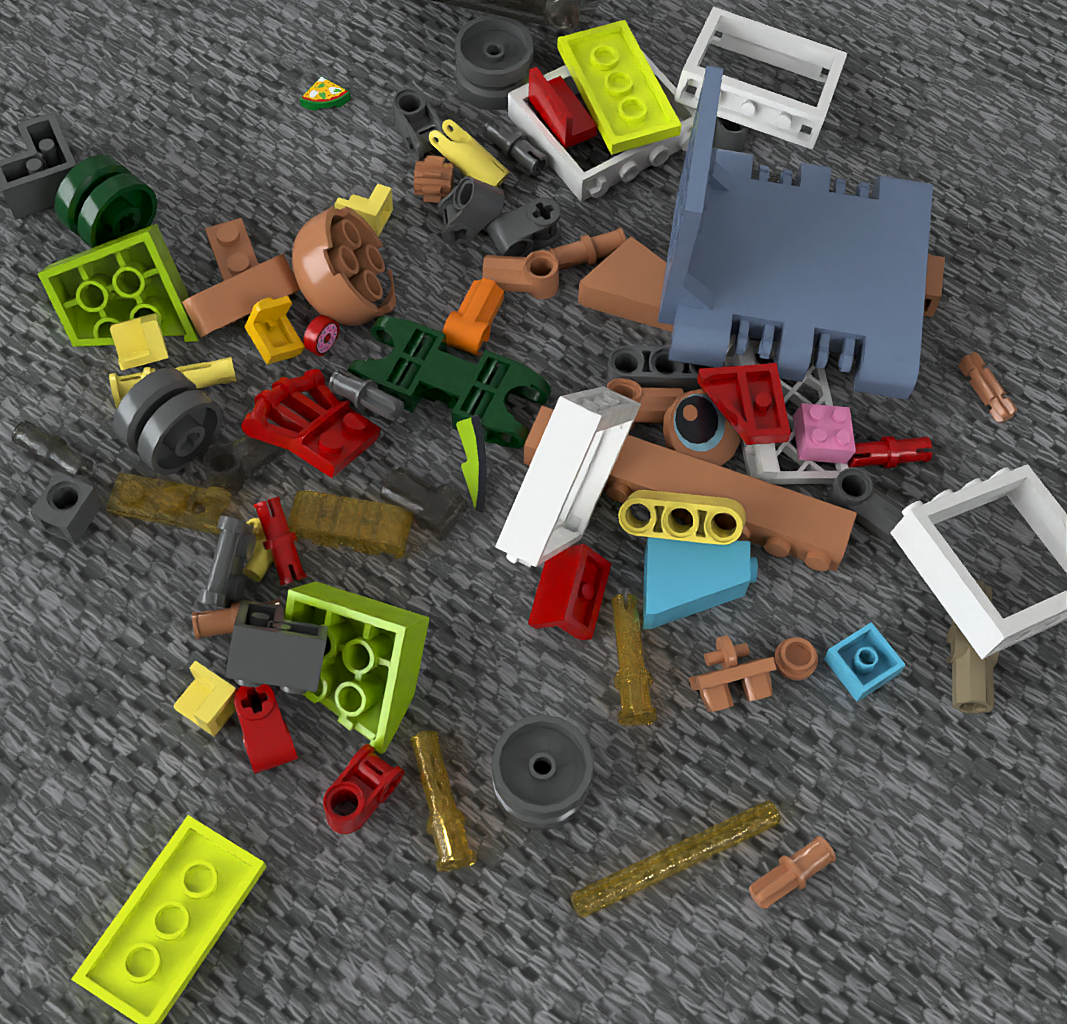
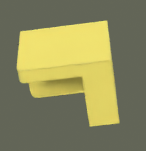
M377 183L369 199L358 195H351L349 200L337 198L334 206L340 210L347 206L356 211L367 221L379 237L393 211L392 190L390 187Z
M156 313L115 323L110 326L121 370L168 358L167 347Z
M194 661L189 668L195 680L175 702L174 708L215 737L236 711L234 698L237 689L199 662Z

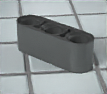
M626 345L619 346L611 352L606 381L608 384L613 379L626 378L637 382L641 388H682L683 393L702 388L697 381L699 369L714 367L668 360L670 347ZM619 370H628L630 373H624ZM659 371H667L671 374H663Z

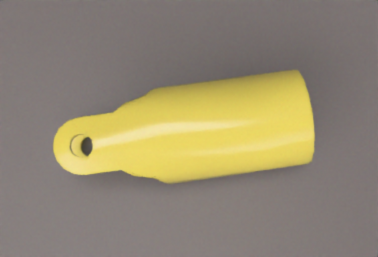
M445 120L442 124L444 133L452 141L438 130L430 132V143L450 163H453L464 176H470L499 187L510 174L506 167L453 120Z

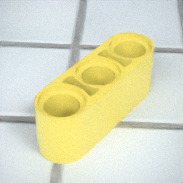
M637 490L620 507L618 518L621 527L627 533L635 536L727 545L735 542L741 535L746 521V512L739 502L729 498ZM639 503L646 506L651 518L647 521L637 520L631 513V505ZM676 508L688 510L693 517V523L685 526L678 524L672 516V510ZM718 513H728L734 517L736 527L731 530L721 529L716 525L714 516Z

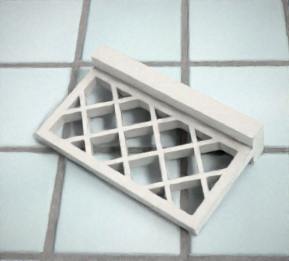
M732 335L724 360L725 367L759 364L756 361L755 354H759L760 341H751L748 337V347L744 355L735 354L736 335ZM773 342L770 358L773 360L775 359L776 342ZM812 348L810 359L812 366L808 369L803 382L798 381L791 388L780 379L782 392L785 396V404L788 400L798 407L801 403L812 404L796 392L805 383L818 391L820 400L816 404L833 406L825 369L814 367L815 348ZM788 413L789 426L793 430L788 442L747 445L740 437L747 475L771 484L834 483L839 473L848 468L847 463H835L837 471H825L813 461L798 460L797 449L790 444L791 440L795 437L793 417ZM781 452H784L801 467L797 471H780L777 457Z

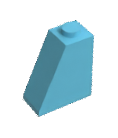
M647 537L644 552L643 629H653L745 596L749 583L756 582L758 570L757 557H750V541L736 540L731 544L717 545Z

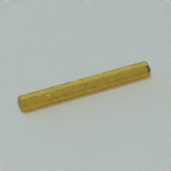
M772 801L762 802L573 892L570 898L572 906L580 918H585L777 826L781 820L779 811Z

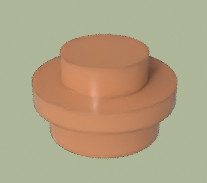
M794 637L788 638L778 645L774 653V661L777 670L784 677L791 680H803L814 673L818 665V654L809 641Z

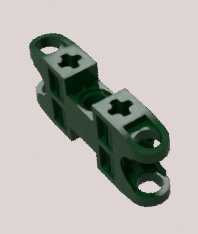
M387 316L376 320L371 329L372 335L377 341L393 347L392 352L382 359L354 360L347 369L348 372L364 380H373L378 384L379 390L397 399H402L401 401L406 411L413 413L421 397L434 403L436 400L449 404L447 408L452 409V429L458 431L457 422L478 415L485 442L516 449L524 447L529 431L520 422L514 420L515 416L508 412L505 402L509 394L512 393L537 404H545L552 391L550 385L542 376L517 361L488 350L484 351L477 365L446 353V334L416 322Z

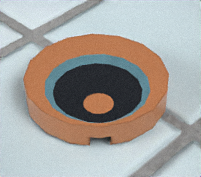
M702 388L682 393L664 415L663 435L666 447L722 466L735 454L740 444L739 434Z

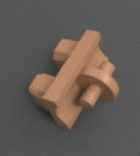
M727 635L716 638L717 650L704 654L707 666L720 663L723 669L688 678L692 690L700 691L707 711L714 712L734 706L728 683L736 680H741L746 701H754L772 696V683L769 671L777 670L774 657L760 658L738 664L737 658L749 656L750 654L747 643L733 646L730 638Z

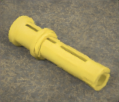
M231 357L175 368L188 377L196 385L197 389L237 382ZM144 367L143 372L118 376L116 373L109 374L116 409L129 390L146 375L155 372V368Z

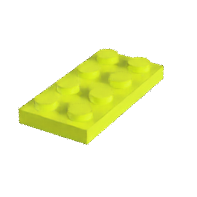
M625 20L558 37L557 49L593 120L598 125L597 128L611 155L680 135L682 125Z
M187 815L71 980L137 1024H161L266 869L265 862Z

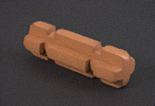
M973 352L964 356L959 363V368L965 377H971L969 383L984 405L991 406L992 409L989 412L995 421L1002 423L1014 417V414L1017 412L1016 406L1009 397L1004 398V395L1007 393L989 368L984 369L983 366L986 363L979 353Z

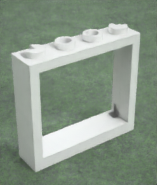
M713 7L682 70L673 101L695 109L697 108L705 74V68L699 67L709 44L824 82L825 84L817 107L737 79L725 75L722 76L717 111L718 117L813 150L847 53ZM716 31L723 33L721 38L714 36ZM823 68L829 70L828 75L821 73ZM689 85L697 87L695 94L686 92ZM802 124L812 128L810 135L800 132Z
M644 52L643 54L682 125L680 135L627 150L586 172L580 168L536 116L538 112L528 99L529 83L508 93V116L521 132L528 137L532 145L549 157V165L580 202L590 197H601L608 191L609 187L620 181L629 182L641 170L651 165L654 167L662 165L670 155L681 149L687 151L696 109L673 101L677 88ZM566 65L543 75L547 81L561 76L574 95L580 93Z
M604 386L559 397L495 546L507 553L506 558L514 564L520 562L528 567H531V565L537 567L580 541L639 411L640 403Z
M1028 464L1014 470H1010L1008 467L1003 468L985 481H982L980 478L974 479L961 490L954 493L951 489L945 490L925 504L922 501H916L902 511L904 517L890 532L981 659L1067 620V590L1003 619L934 524L1007 495L1067 573V514Z

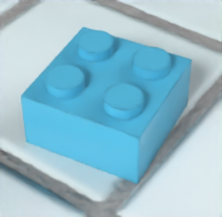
M872 622L828 649L824 657V661L856 702L898 676L905 667V663Z

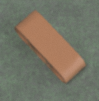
M281 254L182 301V304L200 338L208 335V333L218 328H223L250 314L253 306L260 300L269 297L277 299L292 295L300 291V288L285 255Z

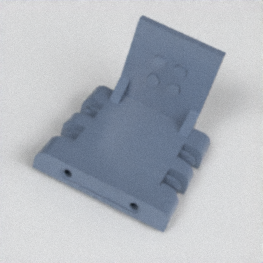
M706 65L677 190L657 321L673 325L668 360L709 367H722L731 334L736 335L734 353L744 355V352L747 350L748 337L761 339L758 353L759 358L769 359L772 344L776 342L774 363H777L779 377L781 379L803 382L810 364L812 348H815L814 367L825 368L829 358L828 351L839 352L838 366L839 371L850 373L853 355H856L853 391L907 400L915 387L920 366L933 194L932 184L879 175L873 186L871 198H869V183L859 182V185L856 187L855 196L846 195L845 179L835 178L833 190L829 192L831 167L808 163L800 164L795 186L791 185L792 170L783 169L779 177V183L768 182L769 167L759 165L756 180L751 179L753 154L712 148L724 68Z

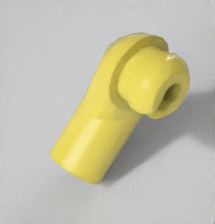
M253 518L246 523L254 526L252 534L256 535V545L252 557L243 568V573L248 578L260 582L272 565L273 559L270 550H265L262 542L266 541L260 520L259 518Z

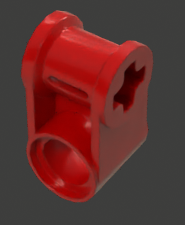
M262 684L259 687L241 686L235 694L234 705L244 734L242 738L254 774L297 760L298 756L287 723L283 721L271 687L267 684ZM260 700L262 711L254 713L251 702Z
M369 743L356 752L346 769L327 789L323 798L327 823L333 831L339 834H350L360 829L376 808L387 800L402 781L405 770L400 766L392 767L374 753L375 748ZM343 801H351L357 805L356 810L347 816H340L333 811L335 806Z

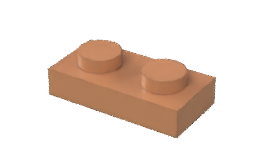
M242 218L205 228L223 281L259 265Z

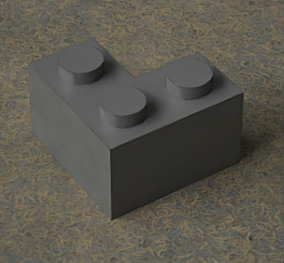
M54 112L17 123L28 151L0 160V187L15 220L54 207L55 196L61 182L71 169L76 166V162Z
M242 599L234 623L225 678L235 679L237 684L246 687H259L262 684L280 686L282 691L290 694H305L307 691L317 692L328 627L284 620L285 606Z

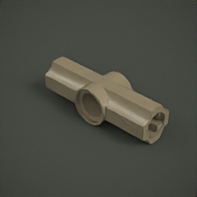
M975 580L992 603V587L987 586L984 581ZM952 619V625L947 634V643H951V657H947V662L952 664V708L960 712L972 714L990 712L994 708L993 668L997 663L999 652L981 659Z

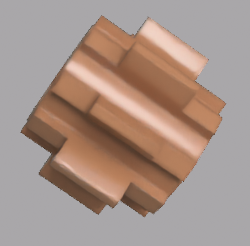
M427 156L425 161H417L415 164L414 195L423 196V202L439 203L442 198L446 197L453 190L454 164L444 163L445 157Z

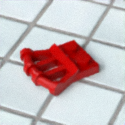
M316 368L305 371L303 376L291 379L282 377L272 384L271 390H263L254 398L255 406L252 412L245 416L241 424V428L247 436L291 451L330 478L337 475L377 440L381 432L379 426L349 408L350 401L340 402L325 385L322 372ZM308 391L318 404L301 393ZM267 418H269L279 426L268 423Z

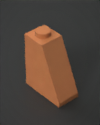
M632 236L580 281L578 302L582 306L670 332L673 329L671 324L657 322L666 262Z

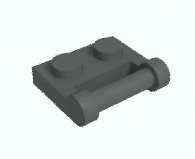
M220 515L217 528L221 529L216 551L206 588L200 589L197 601L217 607L230 608L231 603L239 601L243 594L245 577L241 576L245 559L249 560L253 555L256 535L252 534L254 526L247 524L246 521Z

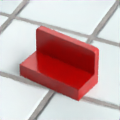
M538 67L529 69L528 99L564 149L597 136L598 125L561 76L547 81Z
M585 544L570 546L545 561L528 625L536 629L558 626L576 639L591 640L612 563Z

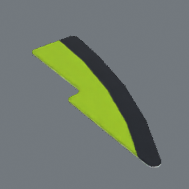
M476 415L457 422L456 426L467 457V461L461 464V468L476 511L483 513L487 489V459L480 417Z

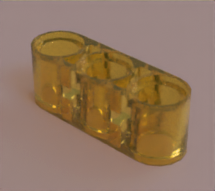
M303 490L295 494L287 523L290 532L295 531L297 536L295 541L297 542L299 538L313 540L312 544L337 549H339V545L353 547L354 552L380 556L381 552L393 554L394 559H400L405 553L413 515L408 510L395 505Z

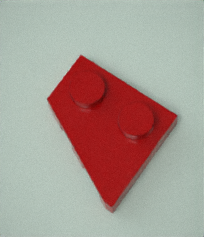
M777 363L701 368L698 370V384L747 445L789 441L791 431Z

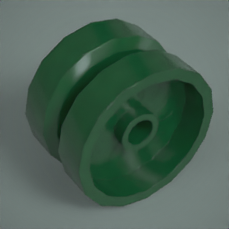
M98 154L84 159L72 168L63 179L55 196L54 210L61 223L80 236L87 245L94 248L151 226L156 215L158 201L155 191L132 174L111 155Z

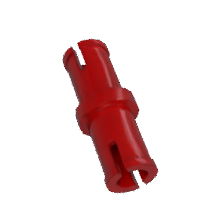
M884 436L880 441L855 443L856 452L854 455H862L852 456L847 464L849 468L883 465L887 469L895 468L898 463L929 462L932 458V452L916 450L932 448V443L928 436L908 439H895L893 436Z
M280 496L268 499L267 502L262 501L253 504L256 509L266 541L262 542L265 550H270L280 579V585H286L293 582L291 573L294 580L297 581L307 576L304 573L294 543L297 540L295 531L290 532L280 502Z

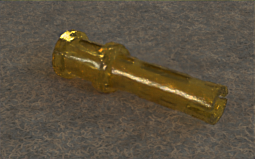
M627 593L628 603H626L625 610L623 594H619L611 599L619 672L616 673L613 679L614 687L620 693L621 710L617 714L618 723L623 726L648 725L655 722L658 717L656 709L651 705L650 697L653 676L645 668L638 597Z
M424 731L412 736L410 743L413 746L431 816L427 819L426 828L428 834L434 837L439 857L435 862L438 872H449L474 864L477 861L476 852L469 848L464 826L467 824L466 815L462 813V810L456 808L438 740V732Z

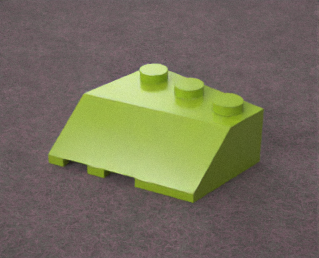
M157 224L52 263L37 273L73 347L115 345L110 332L112 324L153 313L157 314L163 336L184 335V342L199 341L197 331L182 304V301L189 298L187 290Z
M317 581L289 589L284 620L328 627L317 692L307 691V693L302 695L314 704L317 702L323 704L339 717L337 721L350 731L353 729L357 730L371 741L370 745L378 753H385L415 694L430 617Z

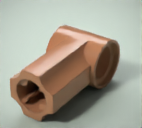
M534 251L527 257L486 255L484 257L482 278L495 281L504 291L528 292L529 295L537 299H548L558 292V260L549 251Z
M626 378L613 379L606 387L641 404L630 430L635 428L636 423L664 424V415L668 408L683 393L682 388H641L637 382Z

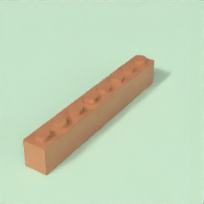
M541 406L524 445V464L529 465V467L554 411L545 406ZM627 435L603 489L608 497L622 503L637 490L663 491L736 500L743 506L746 512L745 525L737 539L738 541H750L764 546L766 552L776 557L790 555L804 560L809 568L817 571L837 570L844 556L857 512ZM683 508L672 510V515L683 518L688 525L693 523V517L688 510ZM724 512L714 516L715 523L719 528L731 530L736 527V521L732 515Z

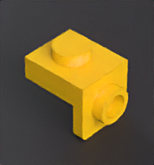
M288 296L277 299L269 297L260 300L253 306L252 312L245 324L246 331L267 365L296 357L305 348L286 316L292 305Z

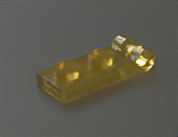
M119 472L106 509L112 515L220 534L221 529L217 528L219 518L222 515L223 509L229 507L232 494L220 487L213 486L207 489ZM197 504L207 505L205 512L195 513Z

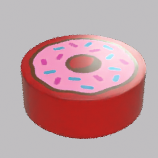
M319 315L314 318L304 334L305 349L317 356H323L338 338L339 323L325 315Z

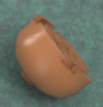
M332 206L312 217L299 230L292 249L294 275L306 300L320 315H325L346 326L368 323L392 311L396 305L392 270L387 271L391 280V289L388 296L378 307L373 304V302L381 299L383 296L382 286L376 275L385 270L383 258L378 251L379 248L383 247V244L367 221L353 209L346 206L340 210Z

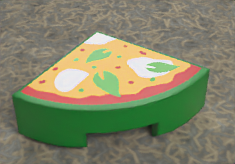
M321 76L299 99L301 107L309 110H318V108L341 107L351 100L350 91Z

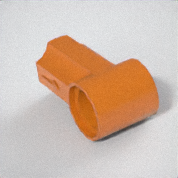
M484 277L481 280L473 281L458 312L452 311L445 322L442 333L446 334L447 346L478 357L481 356L482 353L478 351L483 341L488 342L491 324L504 300V290L495 281Z

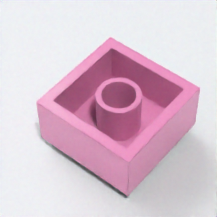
M801 403L793 415L798 460L846 464L856 452L850 407Z

